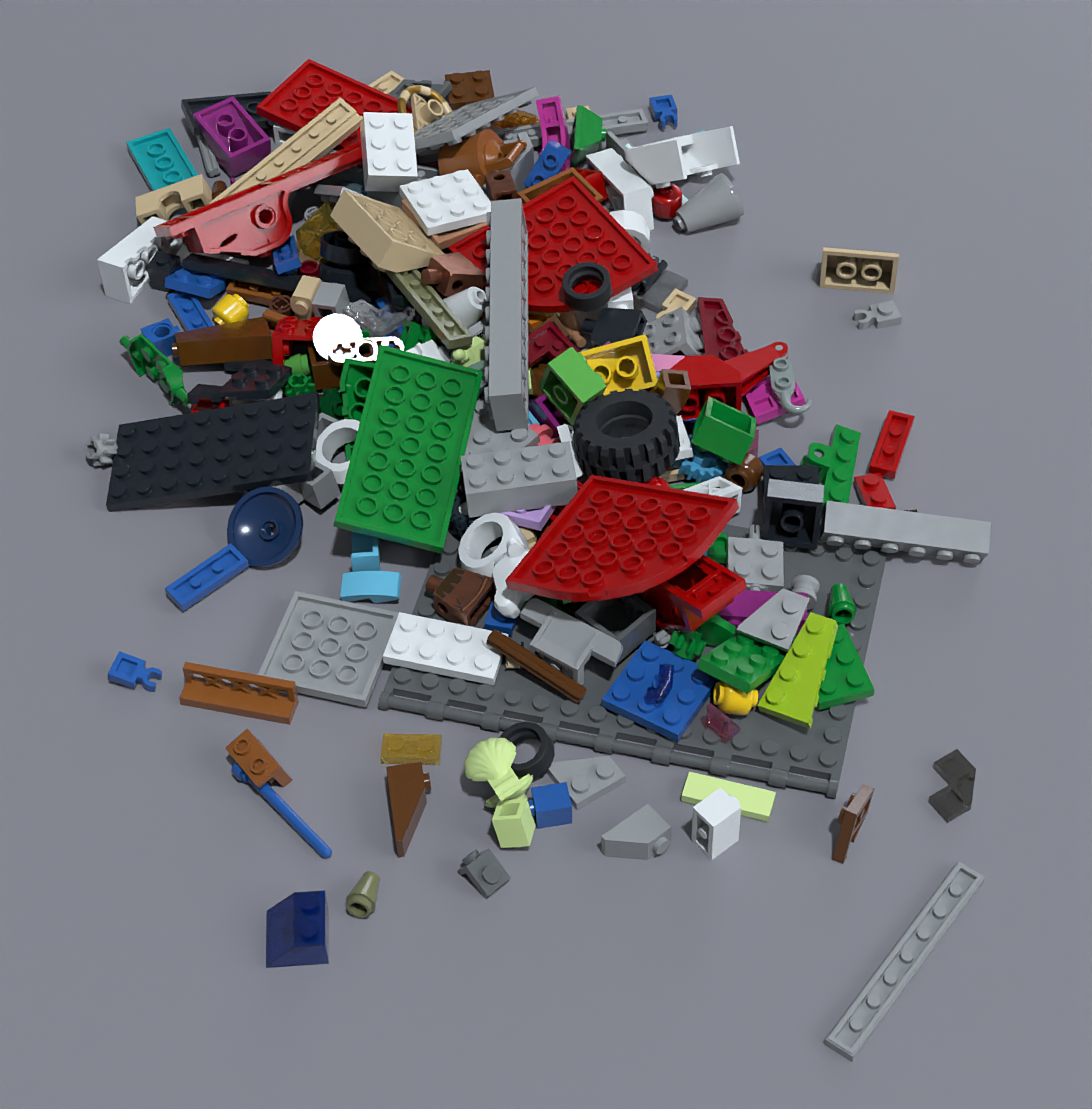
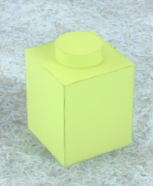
M527 799L504 800L502 802L498 800L492 822L501 848L530 846L536 825Z

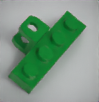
M838 424L835 425L832 431L830 446L812 442L809 445L808 454L803 456L800 464L818 466L819 483L823 480L822 485H824L823 506L826 501L849 502L861 432ZM814 452H819L822 456L817 457Z

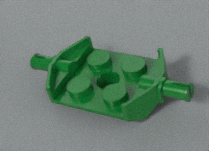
M143 334L133 339H130L128 336H123L120 339V344L129 353L138 376L142 377L148 374L151 379H156L166 393H171L170 406L179 401H182L184 405L191 404L188 402V393L184 388L183 370L162 354L152 341Z

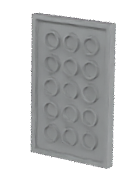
M532 87L467 104L414 132L416 154L427 150L426 147H430L431 150L438 149L444 146L446 142L448 146L457 144L462 141L461 137L466 138L476 134L475 129L477 131L491 126L490 121L491 123L504 119V115L517 112V107L522 108L532 104L531 99L539 96L537 88Z

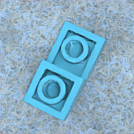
M390 571L343 573L340 598L346 602L370 598L374 603L398 600L402 575L398 572Z

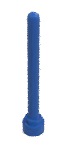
M237 762L234 763L231 772L239 781L250 782L323 858H329L332 855L331 848L267 783L262 787H257Z

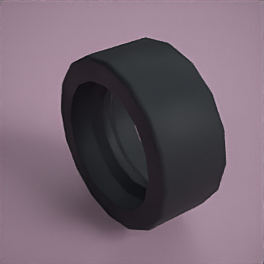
M578 263L570 267L563 276L562 287L565 301L571 308L577 311H595L605 306L611 298L610 274L604 266L598 263ZM584 280H596L602 283L598 290L588 294H581L572 290L577 283Z
M527 721L515 723L507 728L499 737L506 738L515 746L523 740L531 738L538 739L541 743L539 751L533 759L521 764L512 763L511 768L518 779L527 774L533 775V779H536L551 766L555 756L554 745L545 730L538 724Z

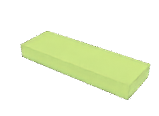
M689 772L681 801L697 805L721 787L728 795H733L739 801L741 816L769 822L776 792Z

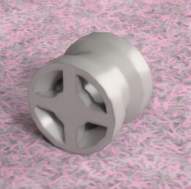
M796 576L792 580V592L808 594L810 600L807 610H810L816 606V595L819 592L820 584L812 576Z

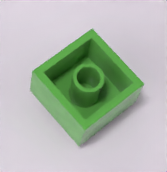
M571 347L547 364L538 388L565 419L574 426L576 417L581 409L584 410L587 403L590 401L594 402L596 397L602 395L607 385L602 376L594 372L587 364L585 357Z

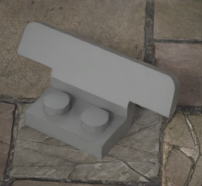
M537 598L530 599L520 613L521 619L540 628L530 643V652L577 683L584 684V665L591 655L614 668L616 667L623 652V646L618 640Z

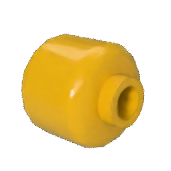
M226 294L212 309V314L215 317L213 323L221 325L246 320L249 317V305L237 294Z
M723 681L717 682L713 691L714 705L718 706L721 713L740 716L747 715L751 708L757 705L758 690H752L746 694Z

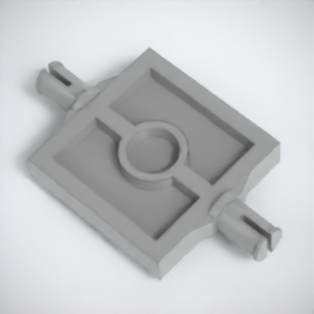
M754 524L748 527L749 538L728 537L726 543V568L745 579L747 585L745 590L779 592L784 588L783 542L760 539V526L756 525L754 531Z

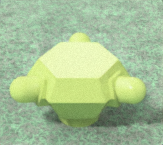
M485 334L482 338L474 337L472 345L463 346L452 351L449 355L451 358L450 363L468 367L485 359V346H489V342H486Z

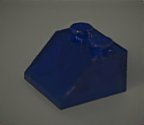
M325 890L294 892L267 910L266 968L329 964V908Z

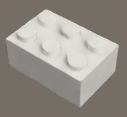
M364 112L360 132L365 191L399 192L400 185L417 181L418 177L412 114Z

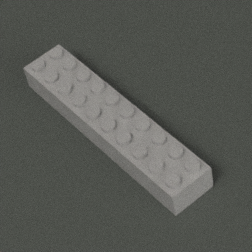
M518 198L491 201V212L486 213L488 228L491 227V230L486 231L487 245L490 246V249H486L487 264L490 265V268H486L487 284H490V287H486L487 303H490V306L485 307L486 321L487 323L490 322V324L485 326L486 342H489V346H485L486 362H489V366L485 367L486 383H489V386L484 387L485 402L490 403L488 405L490 421L494 420L496 431L529 428L528 231L522 199Z

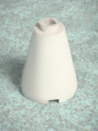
M470 287L443 299L467 329L479 321L485 311V307L489 304L486 300V293L478 287ZM422 318V325L430 327ZM437 336L436 341L442 344V347L445 346L444 343Z

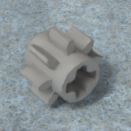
M98 433L97 436L91 435L90 440L86 442L85 454L87 459L93 460L94 466H104L105 464L113 463L112 460L114 454H117L118 446L115 440L109 439V434Z

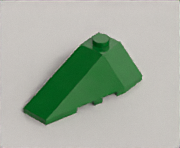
M345 358L340 379V392L342 393L343 400L342 416H344V419L360 422L375 363ZM355 442L345 444L346 462L351 459Z

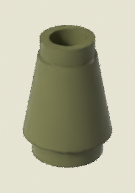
M371 871L365 872L347 896L346 908L353 916L366 918L374 912L380 877L376 873Z

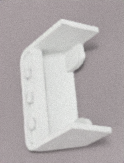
M733 126L674 137L624 150L626 160L650 185L655 184L656 189L671 186V181L687 179V175L698 173V177L712 175L713 169L740 164Z

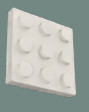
M468 169L399 186V194L406 201L427 236L486 222V213L491 212V201Z

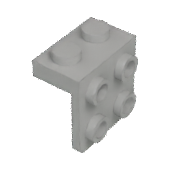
M683 307L647 323L643 335L646 334L652 354L671 355L681 350L685 356L701 355V349L703 348L698 332L700 331L699 322L695 317H691Z

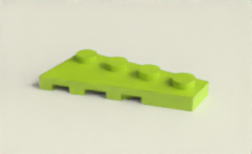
M810 612L757 705L761 712L811 729L813 711L815 707L817 708L820 685L821 682H824L827 659L831 656L838 630L836 620Z

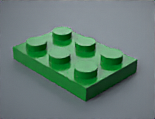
M845 624L838 625L831 656L827 659L824 682H821L818 710L874 696L872 682Z
M737 633L702 656L697 668L748 694L777 672L785 656L780 654L774 647L764 646L754 641V639Z

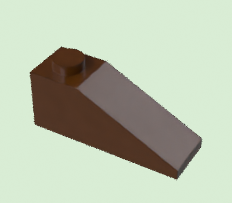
M422 762L386 767L398 858L404 857L427 804L426 791L431 790L429 773H423Z

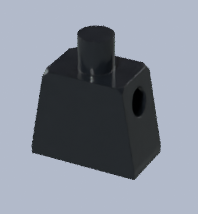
M604 307L601 309L597 320L585 318L581 330L582 333L591 335L590 341L594 348L608 341L615 343L643 335L647 320L642 310Z

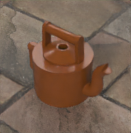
M490 129L478 131L476 134L466 138L461 137V142L448 146L446 142L444 146L440 147L438 153L440 176L468 169L481 187L486 183L485 175L493 170L501 171L512 167L520 153L526 149L527 143L520 140L504 144V141Z

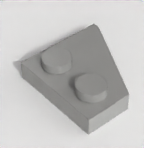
M782 588L738 626L737 633L788 653L810 598Z
M610 756L552 762L546 771L555 784L567 782L571 804L576 810L626 783V775Z

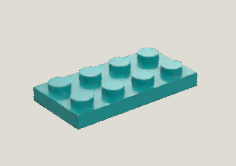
M170 128L126 141L127 149L151 191L198 175Z

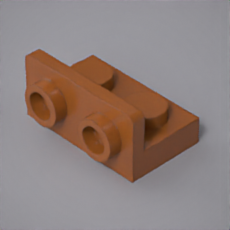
M248 729L226 746L229 754L257 787H262L268 780L271 783L277 780L283 787L292 781V778Z

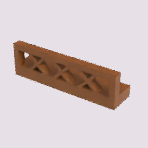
M185 662L183 666L186 683L179 697L181 705L282 724H291L299 703L295 681ZM194 674L201 675L204 678L195 677ZM222 679L228 680V681H230L231 683H227V682L223 681ZM249 684L256 685L259 688L252 687ZM277 689L286 690L288 693L279 692Z

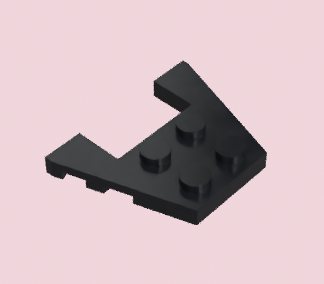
M264 359L224 363L225 370L238 372L233 374L223 386L197 384L187 394L188 402L191 404L199 403L198 398H211V402H221L225 397L236 396L237 401L270 399L288 382L289 377L293 375L292 368L282 364H273V362Z

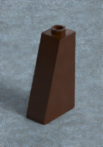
M264 316L174 333L176 342L171 343L174 358L179 357L181 366L273 359L272 336Z

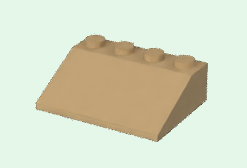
M344 190L330 214L337 223V228L347 233L349 241L358 245L361 249V254L370 258L373 261L372 265L382 272L389 270L398 273L427 267L432 256L444 254L399 207Z

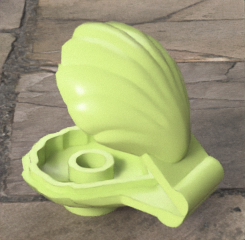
M491 737L478 742L469 751L464 762L467 778L472 779V781H488L495 791L496 795L485 801L487 803L485 806L491 808L497 806L498 800L502 802L504 800L528 799L525 792L533 780V775L530 776L529 774L518 779L512 770L511 765L516 756V746L506 738Z

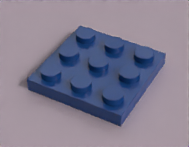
M644 640L601 699V706L678 742L714 691L715 684L720 682V680L698 669L697 663Z

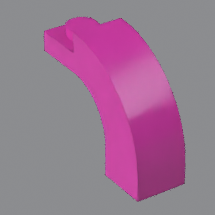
M560 95L537 99L536 105L543 141L542 151L551 139L570 150L566 117L564 118ZM571 155L560 172L570 168Z

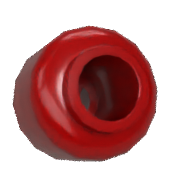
M670 183L671 186L659 189L655 187L653 189L654 196L651 198L652 211L661 219H672L676 216V211L682 206V191L675 184Z

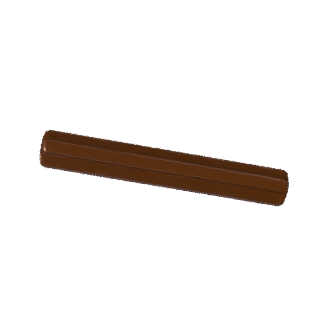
M494 629L489 634L487 644L575 702H580L586 694L584 686L500 631Z

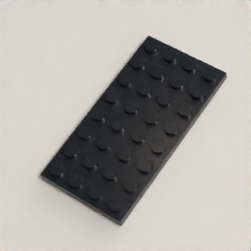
M318 392L120 424L116 439L118 446L117 454H114L106 502L108 510L110 512L313 480L321 400Z

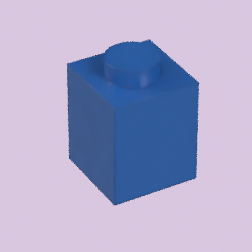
M567 782L531 788L532 800L527 801L533 818L535 817L537 829L572 823V805Z

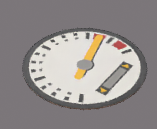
M331 314L324 317L318 322L313 332L314 346L317 352L327 360H330L328 356L329 347L334 341L362 338L359 325L352 318L343 314ZM351 346V351L344 352L342 347H338L337 352H333V354H337L338 358L342 359L345 353H352V358L355 356V346Z

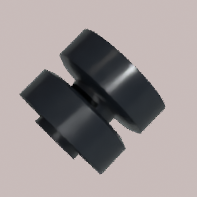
M343 231L324 233L320 240V255L323 258L319 260L318 278L322 282L343 284L346 288H362L367 286L370 282L371 265L368 261L371 259L361 254L360 247L349 241L347 233Z

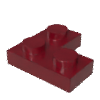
M549 321L528 335V369L545 357L552 361L571 347L577 353L580 351Z

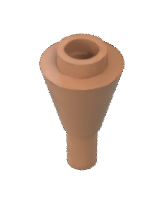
M572 312L561 313L557 318L569 332L570 337L568 338L573 340L578 347H584L586 340L581 335L575 314Z

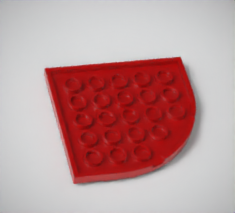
M574 176L523 204L528 231V311L539 313L575 311L565 301L562 279L565 272L578 263L594 262L607 269L612 286L611 298L658 271V264ZM488 225L449 246V253L460 252L486 274V268H490L486 259V249H490V246L487 245L486 231L491 230V227L488 228ZM485 280L482 289L485 293L486 287H490V284H487V280ZM584 280L577 283L572 290L577 293L588 294L598 290L602 283L596 280Z
M591 475L505 580L507 588L571 602L601 601L646 592L649 588L673 578L702 557L739 509L737 499Z

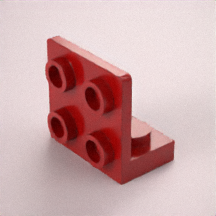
M286 316L280 319L272 334L273 364H284L287 356L291 354V348H294L295 340L313 341L314 329L323 318L310 317L308 320H298V317Z

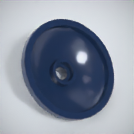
M276 487L254 489L237 502L230 514L227 525L228 542L248 560V565L260 568L277 565L288 558L297 547L303 531V515L297 501L284 490ZM276 527L275 533L271 535L272 529Z

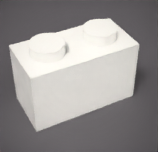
M720 787L693 807L691 841L711 860L739 841L741 816L739 801L733 795H728Z

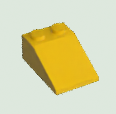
M646 334L578 352L585 357L591 369L599 373L607 385L603 393L604 396L610 394V391L617 390L620 392L625 391V389H633V391L643 389L649 392L658 381Z

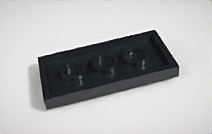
M271 91L181 100L182 111L193 135H203L193 118V114L232 96L261 129L273 128V126L269 125L267 118L257 114V106L271 94Z

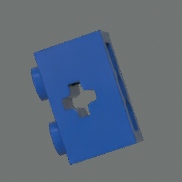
M551 139L546 144L523 184L531 187L560 173L572 151Z

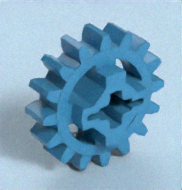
M689 435L693 457L676 460L672 466L680 468L679 474H687V480L693 478L696 479V482H701V480L707 481L718 476L723 478L729 463L720 459L719 455L710 451L703 452L696 448L695 444L691 443L692 435Z

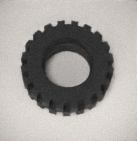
M625 389V391L620 392L617 390L610 391V394L605 396L602 394L596 397L594 402L590 401L587 403L584 410L581 409L574 422L573 430L580 466L589 476L596 475L632 482L643 481L646 483L651 481L652 477H659L664 474L665 469H669L673 465L680 452V439L674 408L671 407V404L666 399L661 398L660 395L654 392L650 394L647 390L639 389V391H633V389Z

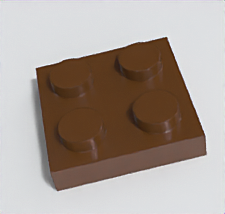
M490 70L445 75V81L451 82L453 87L447 95L448 103L452 110L494 97Z

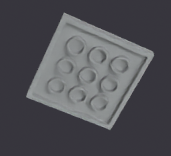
M295 591L258 675L295 681L297 693L367 707L384 665L383 654L399 612Z

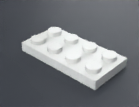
M399 612L383 654V663L494 685L504 654L487 644L488 636L492 632L491 630Z

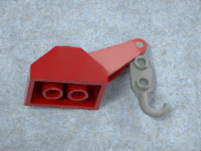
M774 342L763 348L725 361L720 360L714 355L685 356L670 368V370L687 371L691 385L689 398L680 412L676 414V416L681 415L682 420L698 418L708 396L741 411L742 397L769 374L772 392L780 400V404L785 411L792 414L804 413L810 409L812 400L808 398L806 404L802 406H795L791 403V397L795 391L793 365L787 360L788 346L784 342Z

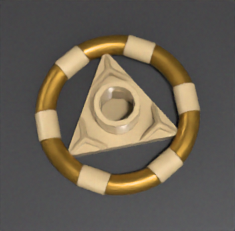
M413 85L404 89L397 102L398 113H407L406 103L410 97L414 132L453 112L447 101L440 94L422 85ZM417 94L431 98V100L426 102L422 97L418 96Z

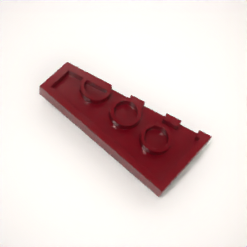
M698 297L696 306L700 325V337L703 344V355H714L720 360L725 361L748 353V350L744 349L741 344L742 338L739 332L735 331L733 327V319L724 300L721 298Z

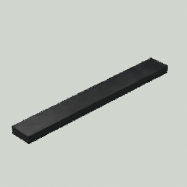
M191 253L182 261V268L185 270L290 292L295 291L302 278L300 275L278 274L276 270ZM346 288L350 302L373 305L375 300L378 299V292L362 288Z

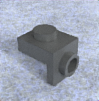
M489 848L480 853L476 849L462 859L465 865L458 870L461 875L465 873L468 875L484 898L511 878Z

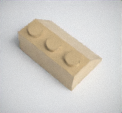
M823 247L820 287L894 294L899 254Z

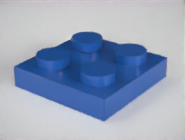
M182 268L165 278V288L210 299L226 289L232 279Z

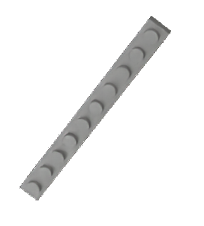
M643 109L598 115L603 118L602 127L606 128V133L611 131L614 135L648 130V121ZM567 119L570 142L572 135V124L574 119ZM540 124L492 130L504 141V144L516 142L517 133L527 132L533 147L543 146ZM426 147L427 150L417 154L419 163H431L438 161L440 148L431 150L430 147Z

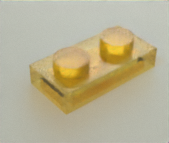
M383 733L381 763L402 765L422 762V765H440L442 735Z

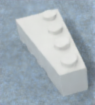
M612 148L586 155L587 170L602 171L608 197L605 201L608 208H614V211H633L643 216L649 230H653L651 198H653L654 194L651 185L647 184L642 179V176L637 174L632 166L628 165L622 156L618 155Z
M152 216L97 259L105 296L131 304L150 281L147 266L155 253L160 251L172 254L181 243L180 238L166 239L164 236H156L153 227L166 222V220Z

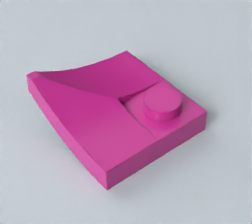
M770 376L764 378L745 394L754 418L757 419V424L789 413L782 408L780 400L772 392ZM795 381V391L791 397V403L795 406H802L806 404L805 398Z

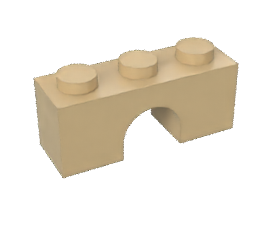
M200 174L135 197L136 217L141 225L152 216L169 221L170 215L179 208H186L187 212H191L209 204L212 201V190L203 175Z

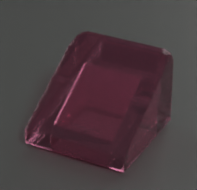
M711 703L707 705V727L726 741L740 732L741 728L732 719Z

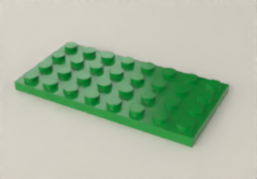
M380 345L333 527L442 554L462 469L461 456L465 455L483 371Z

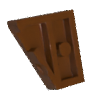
M863 784L857 794H851L847 807H842L837 823L842 825L832 857L833 860L841 863L845 862L850 842L854 843L860 827L867 816L875 788Z

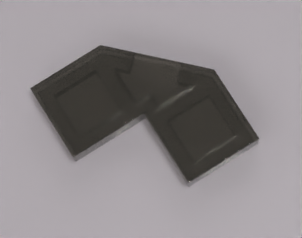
M958 749L935 761L933 769L948 786L929 796L928 803L946 823L971 810L976 768Z

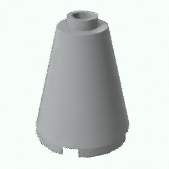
M723 173L716 175L676 211L674 221L680 231L684 230L688 233L739 219L744 215L741 199L738 194L734 195L731 189L734 186Z

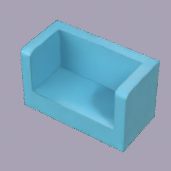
M351 531V562L353 572L381 571L380 539Z

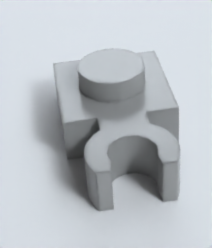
M891 300L869 305V311L864 309L854 311L853 319L854 321L859 320V330H865L874 324L877 329L901 324L902 316L894 301Z

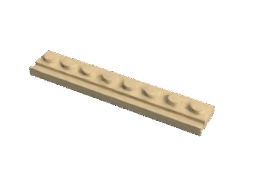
M340 97L210 203L324 157L361 126L363 116H359L357 111Z

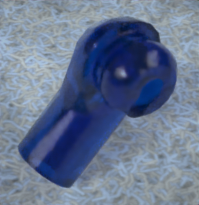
M659 664L657 688H647V702H656L657 705L665 701L673 687L674 665Z

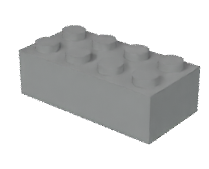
M570 441L461 456L469 518L494 512H516V510L538 509L549 505H567L578 492Z

